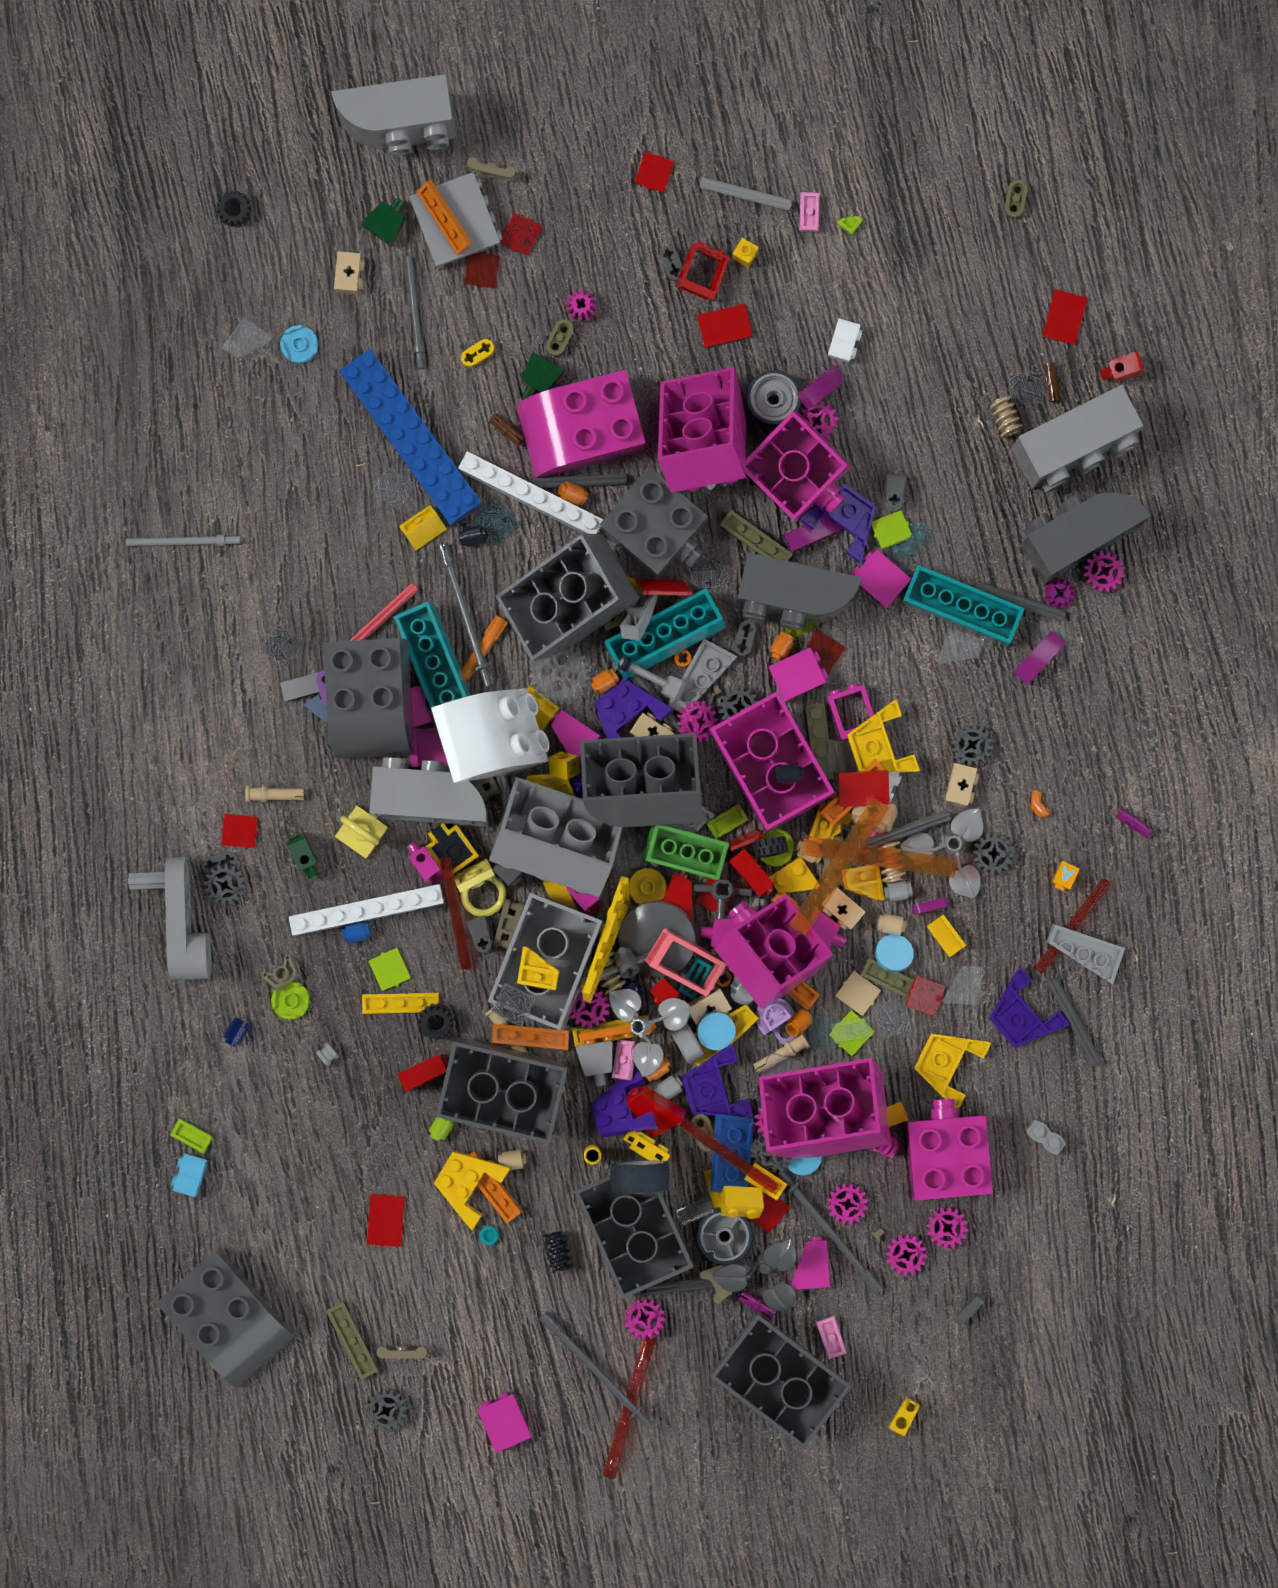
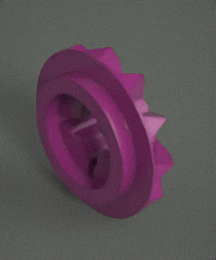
M1055 579L1046 586L1045 599L1050 606L1064 609L1074 601L1075 589L1072 583L1066 579ZM1066 588L1063 594L1065 596L1064 598L1060 596L1054 599L1055 595L1057 594L1056 589L1062 590Z

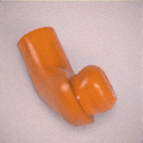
M1032 791L1031 809L1038 817H1047L1050 810L1041 803L1042 792Z

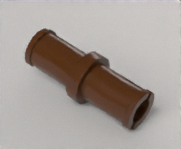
M1048 363L1043 364L1049 402H1055L1054 394L1056 401H1061L1058 385L1060 379L1057 378L1056 363H1050L1051 371Z
M497 413L494 414V418L492 417L489 423L496 427L503 437L506 436L519 447L521 445L520 442L523 443L525 437L517 432L511 423L508 424Z

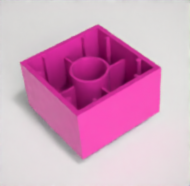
M792 411L746 459L745 473L796 521L805 515L815 504L821 510L825 508L831 514L844 501V497L839 494L840 489L834 484L849 470L852 464L799 412Z
M786 894L758 912L754 907L749 908L745 901L737 905L729 912L734 927L714 948L761 1010L814 976L833 956V953Z
M954 1098L933 1100L932 1119L905 1122L913 1200L993 1194L985 1115L959 1117L958 1107H954Z

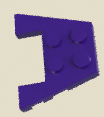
M844 484L839 488V494L844 497V501L831 514L825 508L821 510L818 506H815L803 515L799 521L811 530H814L823 515H825L855 537L845 554L860 563L863 560V552L867 544V536L871 528L876 505Z
M624 679L594 702L607 739L622 738L618 732L648 707L660 722L674 711L670 706L628 680L624 681Z
M1021 967L1017 969L988 1018L1013 1048L1070 1024L1059 1011L1042 1023L1017 992L1032 979Z
M733 1044L722 1049L682 1076L693 1115L753 1116L748 1098L728 1103L718 1067L738 1062Z
M637 1067L633 1069L632 1081L619 1080L591 1103L598 1132L602 1138L624 1135L625 1132L631 1131L638 1133L644 1129H658L652 1112L634 1118L633 1112L626 1104L628 1091L645 1084L644 1077H642Z

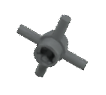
M724 861L720 879L715 881L713 885L694 884V892L712 893L713 897L718 901L716 919H724L725 903L733 895L751 897L752 889L736 888L728 880V861ZM721 885H725V888L728 889V893L720 895V893L717 892V888H720Z
M619 948L614 954L616 964L604 969L601 978L618 972L623 978H628V981H635V975L639 972L638 965L646 962L645 959L650 952L636 957L631 949Z

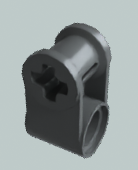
M887 474L885 503L890 511L895 512L902 507L906 475ZM892 498H896V505H892Z
M486 916L467 920L468 929L476 950L483 954L489 953L493 948V941ZM482 940L489 943L486 945V949L479 947L482 944Z

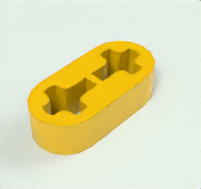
M483 339L466 349L461 355L463 365L472 368L489 358L494 353L493 343L488 339ZM483 344L491 346L488 353L483 351L479 354V351L483 349ZM467 354H469L470 356L477 354L475 357H473L472 363H470V361L465 362V360L467 359Z

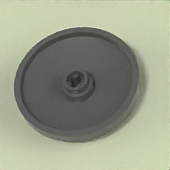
M648 901L633 908L625 917L619 931L620 948L631 949L633 955L638 957L651 951L664 928L671 930L696 944V932L689 916L678 906L665 901ZM673 941L659 964L674 972H678L689 962L694 951ZM647 962L638 965L639 972L654 977L667 976L649 966Z

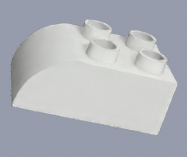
M527 688L480 693L431 708L454 783L512 775L548 762L546 752L549 750V741L546 734L538 728L535 715L538 713V705L534 696L527 692Z

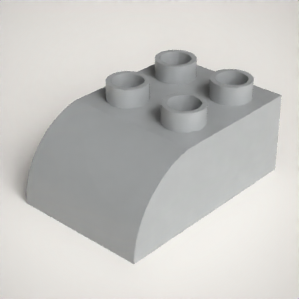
M446 74L331 91L344 129L355 141L366 147L381 150L389 149L390 155H404L412 151L411 145L426 143L427 149L438 150L448 147L449 139H456Z
M383 758L382 767H373L369 813L374 818L490 827L488 808L480 793L469 781L454 783L451 772H447L445 762L422 761L421 770L409 769V763L406 762V759Z

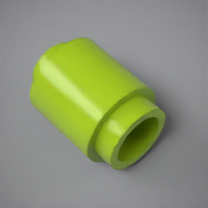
M436 1117L428 1130L431 1133L430 1137L438 1142L441 1139L445 1140L454 1126V1121Z

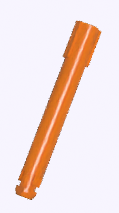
M497 615L479 642L483 657L486 656L494 642L498 641L509 625L508 622ZM474 651L461 669L466 684L475 672V668L478 667Z

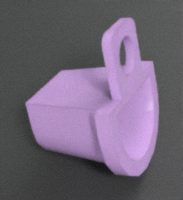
M779 998L762 1010L758 1006L756 1016L759 1019L756 1022L763 1035L773 1031L779 1042L783 1045L786 1041H791L795 1038L791 1035L788 1038L780 1036V1029L785 1027L788 1019L795 1014L792 1007L785 1000Z

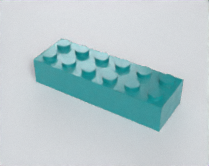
M917 565L902 601L903 604L1006 646L1010 645L1025 609L920 565Z
M705 588L652 616L640 641L624 639L621 633L604 642L617 668L620 659L626 655L632 658L633 664L646 670L726 628L723 617ZM619 670L624 681L636 675V673L630 670L627 672Z
M425 602L393 616L402 639L408 640L409 656L430 708L471 696L434 603Z

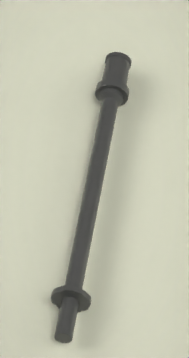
M444 542V545L440 543L436 546L442 560L440 563L447 570L478 663L475 672H481L485 688L491 687L493 685L487 670L491 667V664H485L453 567L456 562L455 558L451 555L448 542Z
M784 1170L780 1171L777 1175L789 1188L786 1193L792 1192L857 1269L860 1273V1280L867 1284L874 1295L880 1292L884 1286L873 1275L874 1272L866 1269L799 1190L800 1182L798 1181L794 1184Z
M548 1311L538 1319L550 1331L549 1334L551 1336H558L632 1412L630 1415L631 1419L636 1417L647 1429L653 1425L641 1412L643 1406L637 1407L563 1331V1325L558 1323Z

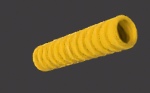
M594 1144L587 1146L584 1151L585 1161L591 1165L597 1164L601 1160V1149ZM589 1150H596L599 1156L596 1159H590L587 1156V1152Z

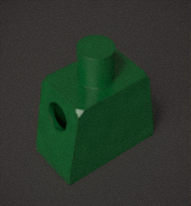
M395 198L390 206L382 201L361 222L362 227L392 247L405 222V217L400 213L405 204L398 198Z
M532 352L521 379V383L527 386L522 396L528 398L536 393L552 389L564 375V370Z
M305 832L287 840V847L298 870L304 869L308 879L318 875L314 865L317 863V859ZM307 855L309 860L302 861L301 856Z

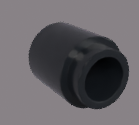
M482 525L463 528V531H459V540L462 546L470 547L484 544L486 539H488L487 529L483 528Z
M798 763L780 765V767L775 768L777 783L801 782L800 778H804L803 766L799 767Z

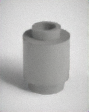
M905 880L887 883V887H884L885 899L889 898L890 902L913 896L910 881L905 882Z
M671 1075L659 1083L654 1091L670 1100L682 1092L681 1087L683 1084L677 1076L673 1078Z

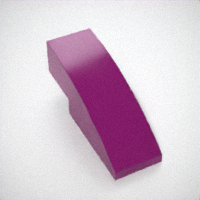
M833 364L806 385L804 389L797 393V396L805 407L810 409L840 385L845 378L835 364Z
M824 516L814 530L803 525L784 534L783 538L793 554L843 529Z
M1051 631L1013 673L1028 685L1066 643Z

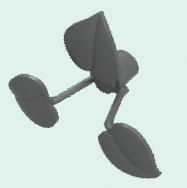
M791 1238L767 1247L764 1252L758 1255L757 1263L753 1264L748 1274H746L745 1266L730 1264L716 1270L713 1273V1278L723 1289L737 1292L746 1287V1279L750 1278L757 1268L760 1273L768 1274L771 1288L763 1292L765 1304L777 1311L790 1310L796 1299L794 1288L787 1283H778L774 1286L771 1273L775 1267L780 1271H787L794 1266L796 1250Z

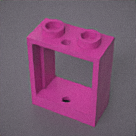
M859 683L848 686V690L842 692L841 689L830 692V696H827L841 742L848 740L847 734L856 728L844 731L834 700L861 692L869 718L874 715L865 686H859Z

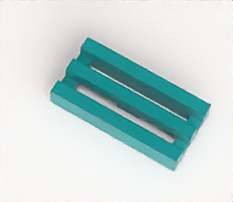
M696 957L685 978L689 979L696 964L700 963L701 965L692 982H696L705 966L707 970L698 984L702 987L713 966ZM681 983L677 991L694 1000L698 992L694 991L693 995L690 994L691 988L688 987L685 991L683 990L685 985Z

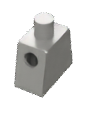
M612 1041L576 1046L584 1075H593L595 1087L606 1085L604 1073L612 1072Z

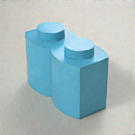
M184 1153L183 1157L180 1156L177 1167L180 1169L178 1175L173 1176L171 1186L174 1187L173 1191L197 1197L208 1160Z

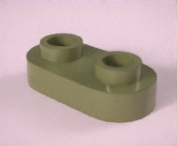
M1022 180L1012 181L1008 188L1004 212L1010 218H1018L1024 210L1028 188ZM1019 188L1021 192L1017 194L1014 192V189ZM1015 206L1017 211L1012 212L1010 207Z
M563 319L555 324L546 343L547 352L551 356L557 357L564 353L574 331L570 321ZM565 327L568 329V331L566 333H562L560 331L561 328ZM554 344L559 345V349L553 350L552 346Z
M703 1114L695 1115L691 1120V1128L697 1143L703 1151H712L714 1130L707 1116ZM698 1120H702L704 1122L703 1127L700 1128L697 1126ZM710 1138L711 1144L705 1145L704 1139Z

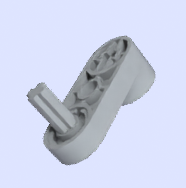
M186 856L167 857L165 872L129 873V890L165 889L167 966L170 980L210 979L211 944L209 934L191 933L188 858Z

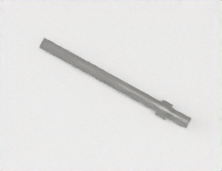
M217 535V537L126 538V546L204 544L225 546V544L241 543L240 536Z

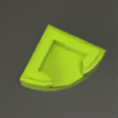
M848 216L840 219L837 225L852 236L863 222V219L858 216Z

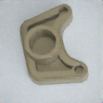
M287 954L284 957V964L277 967L273 973L263 972L262 978L275 990L281 991L299 977V970L293 957Z
M721 1265L699 1273L700 1278L712 1282L716 1290L713 1298L716 1304H719L732 1293L723 1289L713 1278V1273L723 1267Z

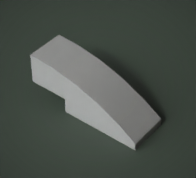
M639 588L636 593L639 600L626 608L627 616L620 625L621 635L624 639L641 640L657 601L658 595H644Z

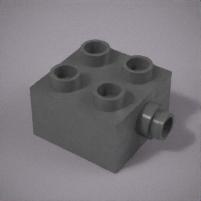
M649 467L603 519L599 527L600 532L654 578L659 579L675 560L681 565L685 563L686 566L692 568L701 558L704 552L698 548L699 544L694 538L707 524L708 516L679 491L671 493L666 480Z

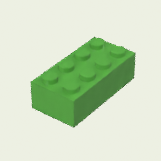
M651 825L642 859L719 880L729 843L666 825Z

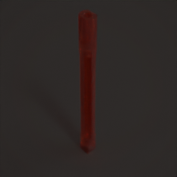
M646 1337L645 1342L642 1340L626 1396L635 1405H637L656 1342L654 1337L653 1340H650L649 1337ZM623 1405L602 1475L611 1479H616L632 1422L630 1418L632 1412L625 1405Z

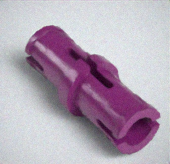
M1123 807L1115 816V818L1129 826L1130 830H1135L1146 839L1154 829L1141 821L1140 817H1135Z
M745 1290L742 1291L738 1298V1301L753 1308L752 1311H758L770 1320L777 1311L768 1307L762 1301V1298H756Z

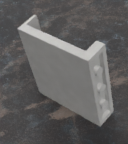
M473 172L436 186L472 241V244L461 254L457 255L418 194L409 196L437 270L444 268L443 265L496 245L498 247L501 246L500 240H503L499 229L495 230L493 223L496 221L493 212H488L486 207L489 205L486 194H481L480 188L483 187L479 176L475 178Z

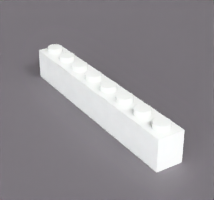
M466 452L458 468L459 472L582 534L599 533V524L603 519Z
M438 884L289 916L292 936H298L443 905L445 903L441 885Z

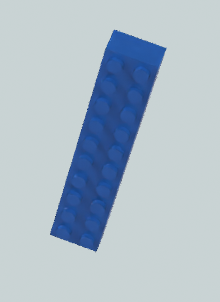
M371 349L339 370L344 380L451 527L482 506L479 498Z

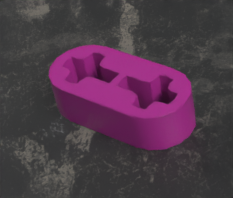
M944 897L912 905L914 915L949 907L948 898Z

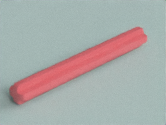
M411 583L349 641L366 640L418 592V588Z

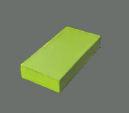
M737 804L706 824L714 838L718 839L749 819L740 804Z
M179 1118L170 1136L203 1154L213 1139V1136L181 1118Z

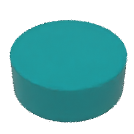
M485 1226L480 1231L479 1237L483 1244L493 1245L499 1238V1232L493 1226Z

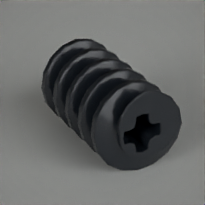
M561 1231L543 1234V1237L549 1238V1240L544 1242V1245H550L545 1251L552 1254L547 1257V1260L553 1261V1263L548 1265L549 1268L555 1269L551 1273L571 1269L573 1264H568L567 1262L572 1258L565 1256L570 1252V1249L564 1248L569 1242L562 1240L567 1237V1234L561 1233Z

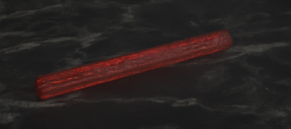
M450 857L440 859L460 967L462 970L471 968L451 859Z
M1101 879L1065 928L1073 931L1077 930L1110 887L1111 883L1108 880ZM1051 945L1036 964L1035 969L1040 973H1044L1060 950Z
M687 1118L683 1119L680 1128L771 1193L775 1192L778 1187L775 1181Z

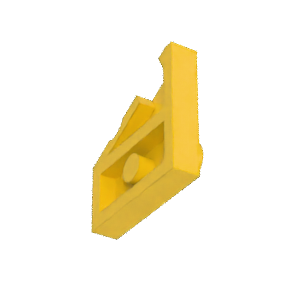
M801 857L769 877L774 882L773 886L780 894L783 892H799L821 888Z

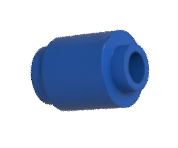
M361 921L347 924L345 929H342L344 941L348 940L349 944L364 941L371 937L368 922L364 923Z

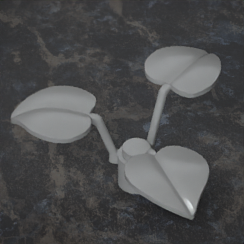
M980 809L966 810L952 820L951 831L959 836L949 837L946 844L943 843L933 848L934 841L932 837L922 832L911 835L906 841L901 843L900 848L903 854L916 864L931 862L933 860V852L945 848L949 854H955L958 870L953 871L949 877L950 888L958 895L969 898L977 896L981 883L979 872L972 865H966L961 868L959 850L962 846L961 838L966 842H973L981 837L983 822Z
M631 989L610 991V1004L615 1015L622 1021H632L631 1031L647 1041V1043H638L633 1049V1061L642 1077H646L660 1067L664 1053L662 1047L659 1044H651V1040L644 1033L650 1030L651 1024L662 1020L664 1026L669 1030L676 1031L682 1029L688 1021L691 1007L684 1000L670 998L659 1005L658 1011L662 1017L650 1021L646 1018L638 1019L639 1013L637 1011L642 1006L639 994Z

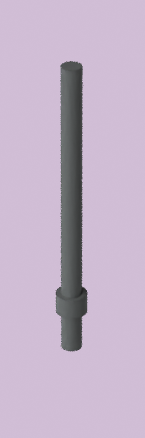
M406 256L405 261L415 343L413 351L416 354L417 369L425 368L423 355L425 347L422 344L413 256Z

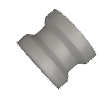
M328 1042L322 1050L316 1051V1054L327 1067L333 1059L340 1057Z

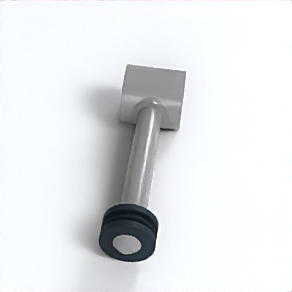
M626 655L618 663L619 670L623 672L630 670L662 686L661 694L679 701L686 685L684 681L670 675L665 680L633 664L632 658Z

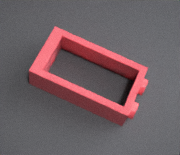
M664 928L645 959L652 968L706 997L709 993L713 992L716 987V981L726 970V963L722 958L667 928ZM673 941L716 963L702 987L659 964Z

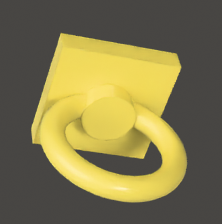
M356 806L349 817L342 816L340 818L343 825L335 837L367 859L375 846L379 844L388 827Z
M487 858L453 875L456 886L461 893L462 904L472 915L478 917L485 915L488 917L494 915L503 907L506 899V888L502 880L494 875ZM486 880L491 881L499 891L497 902L488 909L475 908L468 898L470 888L475 889L483 885Z

